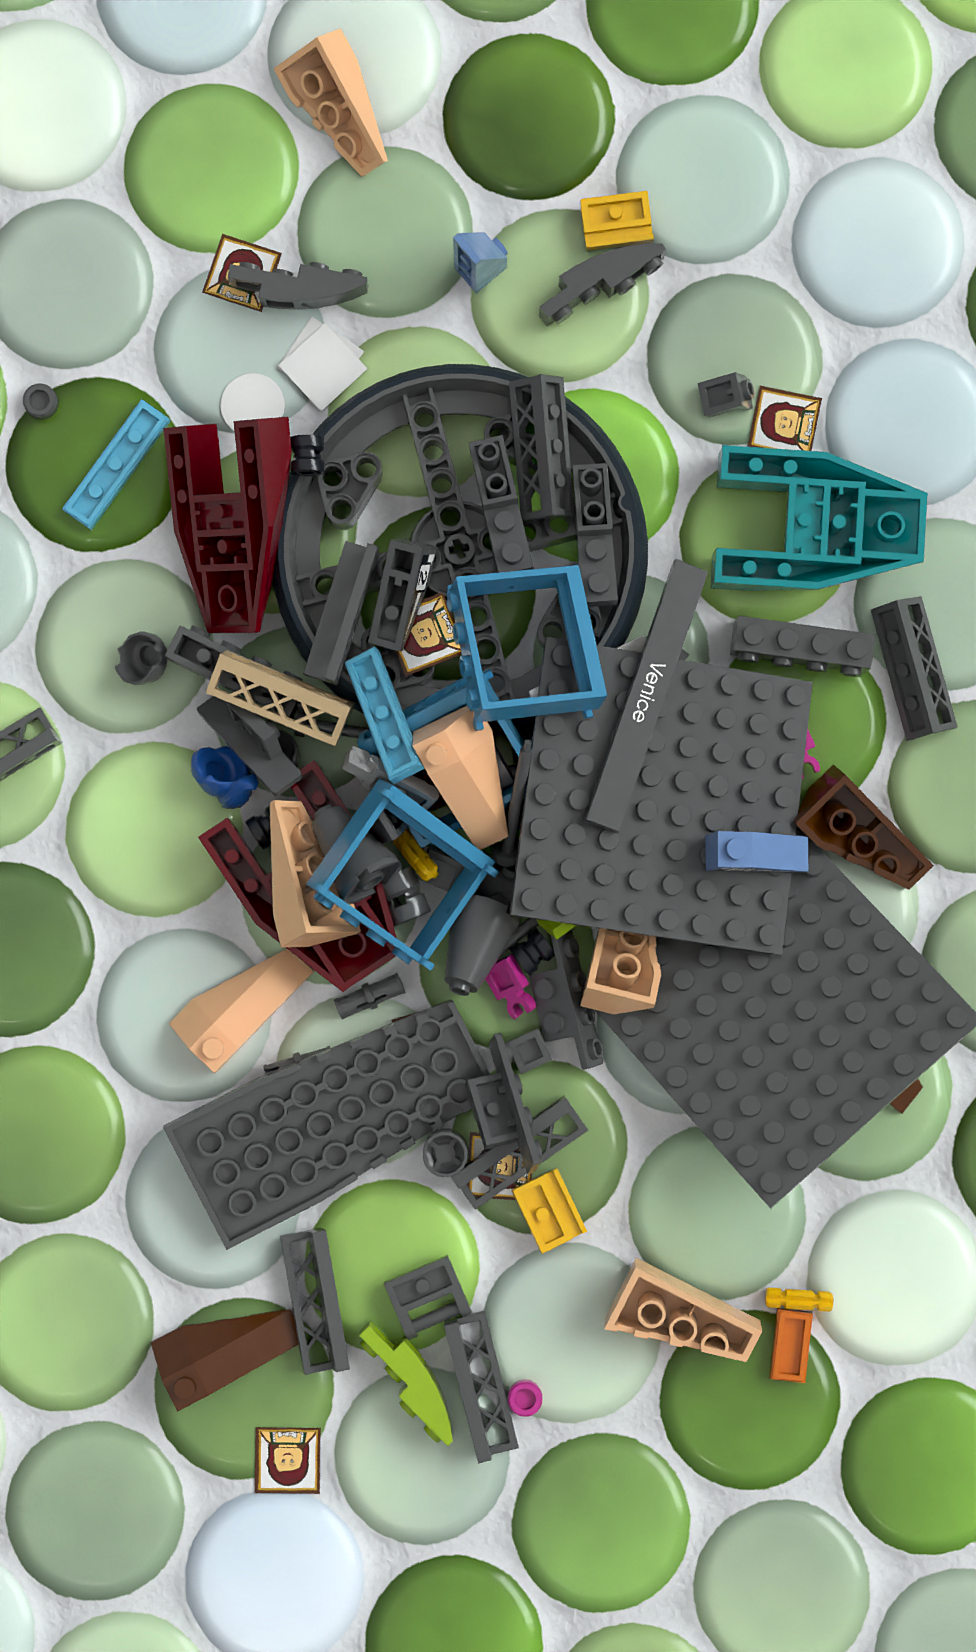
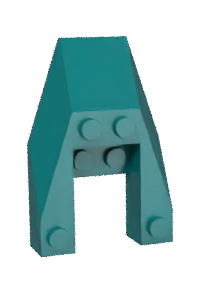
M722 445L718 454L717 488L787 492L784 552L716 548L712 555L710 589L740 591L819 590L924 562L927 492L828 452Z

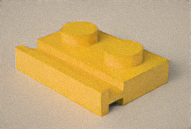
M648 191L580 199L586 251L653 243L654 236L652 233Z
M554 1168L511 1190L540 1253L543 1254L587 1232L558 1168Z

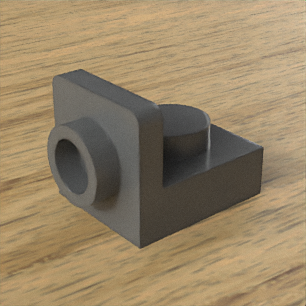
M734 372L698 383L705 417L710 418L738 409H753L751 399L755 397L754 388L750 379H747L745 375Z

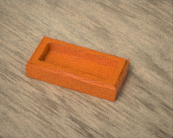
M777 1308L769 1373L770 1379L805 1383L813 1318L812 1312Z

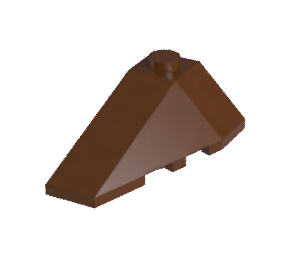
M834 764L808 788L793 822L818 847L826 851L829 850L845 860L867 868L875 874L909 890L934 866Z
M291 1308L251 1314L239 1318L220 1319L195 1325H182L151 1342L161 1380L177 1412L209 1396L298 1345L294 1315Z

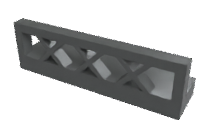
M539 374L509 382L522 521H532L548 517L575 516L564 379L559 376ZM531 386L532 399L526 407L523 404L522 388ZM529 422L534 424L535 430L531 441L526 438L525 432ZM532 457L537 460L538 465L534 476L529 473L528 463ZM536 491L540 495L541 510L532 512L531 498Z
M345 541L303 673L305 676L338 686L344 662L346 661L380 554L378 546L367 543V547Z
M922 596L895 600L871 609L906 741L958 728ZM907 607H912L915 622L910 619ZM918 641L922 644L924 655L919 651ZM927 675L932 679L933 688L928 684ZM936 708L940 710L944 724H939Z
M37 708L0 731V742L4 739L17 741L15 750L0 758V781L63 743L42 708ZM39 718L46 731L31 740L24 739L27 725ZM20 730L18 737L10 736Z
M565 1096L532 1118V1127H530L532 1136L548 1137L546 1150L542 1153L543 1157L540 1160V1164L588 1131ZM567 1113L578 1127L567 1136L553 1134L554 1123ZM547 1127H549V1133L541 1132ZM552 1138L560 1139L559 1142L550 1147ZM518 1142L487 1149L467 1163L458 1174L451 1176L458 1189L462 1190L474 1209H477L527 1174L525 1166L522 1167L523 1158L521 1152H514V1150L519 1148ZM507 1155L519 1157L517 1171L510 1176L496 1173L498 1162ZM491 1166H493L492 1172H487V1171H486V1170L489 1169ZM479 1175L491 1177L489 1191L476 1198L472 1191L469 1190L470 1188L467 1186V1183ZM495 1178L505 1179L493 1187Z
M315 1228L281 1235L280 1240L303 1374L307 1375L333 1369L335 1372L349 1370L326 1230ZM308 1238L311 1252L302 1264L292 1257L289 1242ZM311 1260L314 1272L307 1267ZM293 1263L300 1267L296 1274L294 1272ZM304 1270L314 1276L316 1280V1287L309 1298L297 1290L296 1282ZM317 1294L320 1306L313 1302ZM299 1297L306 1301L302 1308L300 1307ZM310 1305L318 1309L322 1315V1322L315 1332H312L303 1325L302 1317ZM323 1329L326 1341L319 1337ZM305 1332L312 1336L308 1343L306 1342ZM317 1339L327 1346L329 1361L310 1365L308 1351Z
M485 1310L444 1321V1328L478 1464L491 1461L493 1454L517 1449L519 1445ZM480 1320L483 1334L475 1346L463 1338L460 1325ZM484 1340L488 1353L480 1349ZM465 1346L473 1350L469 1358ZM477 1353L490 1360L491 1369L485 1379L471 1371L470 1364ZM492 1375H494L496 1386L489 1383ZM474 1380L481 1384L477 1392ZM485 1387L494 1391L499 1396L500 1402L493 1413L484 1409L479 1404L478 1399ZM501 1408H502L504 1420L501 1419V1418H499V1417L497 1416L498 1413L500 1412ZM482 1414L490 1418L486 1426ZM494 1421L507 1428L510 1441L490 1446L487 1432Z

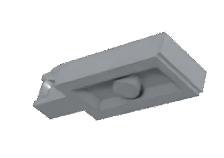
M355 746L346 753L342 769L355 775L361 781V787L371 791L378 779L394 785L426 810L438 800L440 793L438 789L413 775L393 784L389 781L382 760L378 756H370L368 751Z

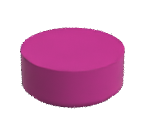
M519 1380L508 1391L509 1407L519 1416L528 1417L534 1415L542 1405L541 1389L531 1380Z

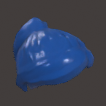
M222 746L217 749L205 747L193 753L191 773L204 792L217 797L221 806L226 809L241 808L249 801L252 790H256L259 782L256 776L253 774L249 775V768L230 747Z

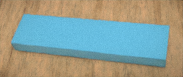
M141 399L62 510L92 531L160 437L163 428L168 426L170 419Z
M373 647L344 662L389 781L395 784L425 769L412 746V733L380 651Z

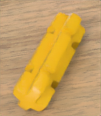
M408 829L398 838L394 839L393 844L412 868L417 871L416 873L422 880L429 881L431 878L438 876L437 864L433 859L429 858V854L423 847H420Z
M770 1287L766 1288L765 1305L770 1308L784 1306L785 1309L811 1311L817 1308L818 1311L830 1312L833 1309L834 1298L830 1292L818 1291L817 1294H814L812 1290L785 1289V1291H781L780 1288Z

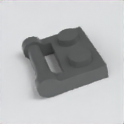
M448 1255L384 1282L386 1291L408 1340L418 1337V1332L461 1314L464 1317L472 1313L470 1304ZM450 1293L453 1294L455 1302L413 1320L411 1319L408 1311Z

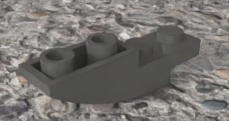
M663 244L626 246L591 257L572 267L559 276L558 286L562 291L540 306L539 317L546 326H549L554 321L556 324H560L572 315V308L581 302L586 305L594 300L601 293L600 288L603 289L609 298L617 292L620 296L627 293L635 286V279L644 273L649 276L663 265L662 260L664 259L666 248Z
M240 262L239 266L230 264L228 280L231 287L259 292L258 298L261 306L276 309L302 310L333 306L367 294L369 287L367 277L362 276L363 274L357 270L343 269L342 272L329 270V266L318 262H310L309 266L300 264L297 277H294L292 272L284 269H273V272L260 270L258 265L248 262Z
M503 435L468 442L498 573L534 569Z
M607 463L572 465L577 556L588 607L617 605L618 595Z

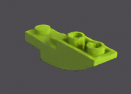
M370 1321L360 1331L359 1336L363 1339L360 1342L361 1346L370 1356L375 1358L378 1355L387 1364L384 1369L397 1383L401 1380L406 1383L399 1390L398 1395L402 1399L399 1402L402 1409L412 1418L417 1415L426 1424L424 1427L425 1432L436 1443L442 1440L449 1446L453 1442L451 1418L442 1390L429 1365L406 1336L394 1345Z

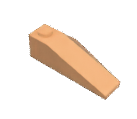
M341 28L316 37L274 68L289 99L297 108L303 107L313 118L312 124L319 131L323 129L332 138L335 149L361 177L388 161L358 59Z
M465 706L413 731L412 746L429 777L468 838L476 848L481 850L507 838L508 829L493 731L488 721L483 722V730L475 731L473 726L474 712Z
M273 800L270 802L273 916L281 948L310 947L361 932L360 926L356 928L340 917L343 910L335 904L329 909L315 900L313 896L316 891L306 885L324 857L311 826L313 822L302 801ZM333 882L328 890L339 897Z
M598 928L580 1006L610 1014L654 1008L661 978L660 964L657 962L655 949L657 945L656 938L654 936Z
M285 949L193 998L169 1025L185 1045L210 1070L216 1073L314 971L296 955Z

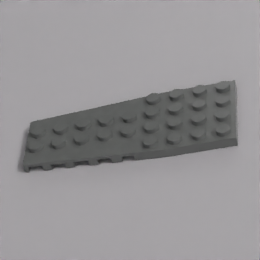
M447 1000L258 1077L163 1125V1129L226 1250L322 1202L356 1181L358 1176L369 1169L377 1168L402 1149H408L416 1144L415 1141L431 1131L435 1132L445 1126L444 1123L460 1113H466L471 1110L472 1106L465 1085L466 1081L490 1074L453 1000Z

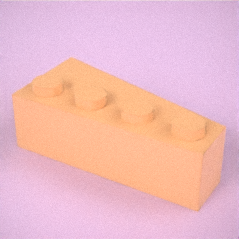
M635 1258L605 1317L604 1325L605 1330L634 1334L636 1337L657 1339L678 1347L686 1346L700 1349L704 1353L747 1362L762 1333L761 1321L638 1258Z

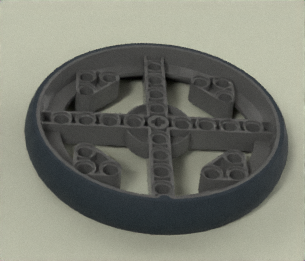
M444 364L406 371L379 381L357 393L338 407L314 431L312 435L324 437V450L320 453L321 459L324 461V474L311 477L295 476L290 474L289 470L283 524L278 542L273 577V588L279 611L291 639L306 663L328 595L320 594L317 591V586L323 579L333 580L338 566L335 565L321 569L320 541L325 515L327 514L330 524L339 530H348L357 523L383 477L379 458L374 453L365 451L382 437L408 424L410 426L431 505V510L417 522L410 536L411 541L437 547L436 561L433 565L430 582L426 591L431 595L443 592L447 601V586L452 585L456 577L498 573L493 552L487 550L483 545L484 539L489 535L482 506L462 501L440 416L475 415L492 418L485 426L484 439L491 438L490 434L496 429L505 430L509 435V438L504 442L509 463L516 466L509 382L527 378V376L497 367L475 364ZM531 386L522 388L523 404L526 407L532 399ZM565 396L571 471L572 465L607 463L618 603L617 605L588 607L590 618L595 623L593 633L596 645L618 648L624 645L639 613L645 590L648 569V536L645 515L631 473L616 446L603 429L583 409ZM423 413L430 414L434 421L428 427H420L415 423L418 415ZM526 432V438L531 441L534 434ZM430 446H436L443 453L439 459L429 460L424 456V451ZM531 458L528 468L529 473L534 476L538 466L533 463ZM365 463L373 464L376 467L375 473L369 478L361 477L357 473L358 468ZM331 472L340 473L343 476L342 482L337 486H328L324 483L327 474ZM438 479H446L452 486L448 492L438 493L433 490V483ZM339 505H347L352 511L348 518L340 520L333 516L334 509ZM449 511L456 512L460 516V521L455 526H446L441 521L444 513ZM575 516L561 518L569 526L567 531L563 533H555L549 526L550 522L556 518L548 517L523 521L524 527L531 528L536 535L532 541L528 542L530 552L576 540ZM461 545L463 550H469L464 552L465 558L458 559L456 554H450V552H454V546ZM387 552L379 554L367 595L379 592ZM558 594L554 597L537 629V641L543 649L545 642L543 630L549 625L557 626L562 632L560 639L567 640ZM488 595L467 596L470 612L481 610L487 617L484 624L473 626L477 647L482 643H490L496 650L492 658H480L482 671L490 669L494 676L503 679L504 688L496 693L500 701L530 698L529 691L539 686L542 664L521 677L510 681ZM371 628L367 629L361 637L362 651L353 641L351 642L346 661L369 650L367 644ZM384 648L380 652L386 669H390L395 673V680L392 685L402 710L441 690L423 686L433 679L435 673L434 665L429 667L428 672L422 677H415L412 674L405 676L395 650ZM344 664L338 686L322 682L337 696L356 703L354 709L363 713ZM535 716L513 718L511 720L516 729L520 731L534 725ZM497 720L488 721L493 731V737L505 734Z

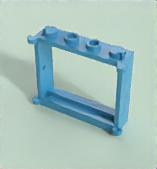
M579 565L458 576L452 585L447 586V608L449 612H454L456 623L453 624V638L455 644H460L462 656H460L459 667L461 676L463 678L467 677L469 689L466 691V703L470 711L474 712L473 726L475 731L483 730V722L576 711H582L584 719L593 717L592 710L600 708L607 697ZM556 588L579 692L488 702L467 596Z
M490 669L482 671L488 702L500 701L488 679L494 677ZM467 677L461 678L403 710L412 735L413 731L467 706L466 691L469 689ZM497 720L519 756L520 748L524 747V740L512 720ZM370 729L359 733L358 747L368 751L370 756L374 755L380 758ZM513 784L501 790L504 809L511 800ZM452 812L439 819L454 831L458 828L463 830ZM408 826L421 848L428 844L433 845V843Z
M378 779L306 885L316 891L313 896L315 900L329 909L334 904L343 911L340 914L342 919L356 928L360 923L369 928L366 933L369 938L381 946H384L386 942L393 945L395 948L392 954L408 965L413 959L431 971L435 965L428 961V959L487 873L495 878L499 872L492 867L495 863L493 859L394 785ZM384 808L465 867L410 947L328 890Z

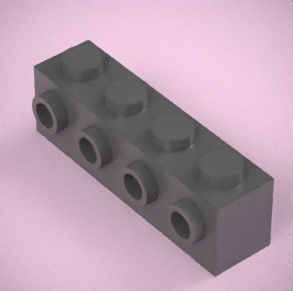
M738 616L733 624L729 655L738 656V660L743 662L758 663L759 659L772 661V665L790 668L793 667V664L806 665V670L827 672V668L840 670L841 675L860 677L861 673H866L871 669L875 634Z
M180 625L165 657L169 661L210 681L219 655L227 650L240 655L241 649L225 640L222 641L221 645L210 640V633L194 625L191 626L190 630ZM254 655L252 658L254 662L269 668L272 666L271 663ZM223 670L218 685L232 692L241 689L236 675ZM284 670V674L303 681L302 678ZM244 679L247 686L253 684V682ZM259 685L249 690L254 703L262 707L274 702L268 688ZM276 692L277 695H278L279 700L282 699V698H284V697H287V696H285V695H282V694ZM244 693L239 694L240 696L245 698ZM291 699L281 703L286 716L294 719L298 705L301 702ZM276 706L269 708V710L279 713Z

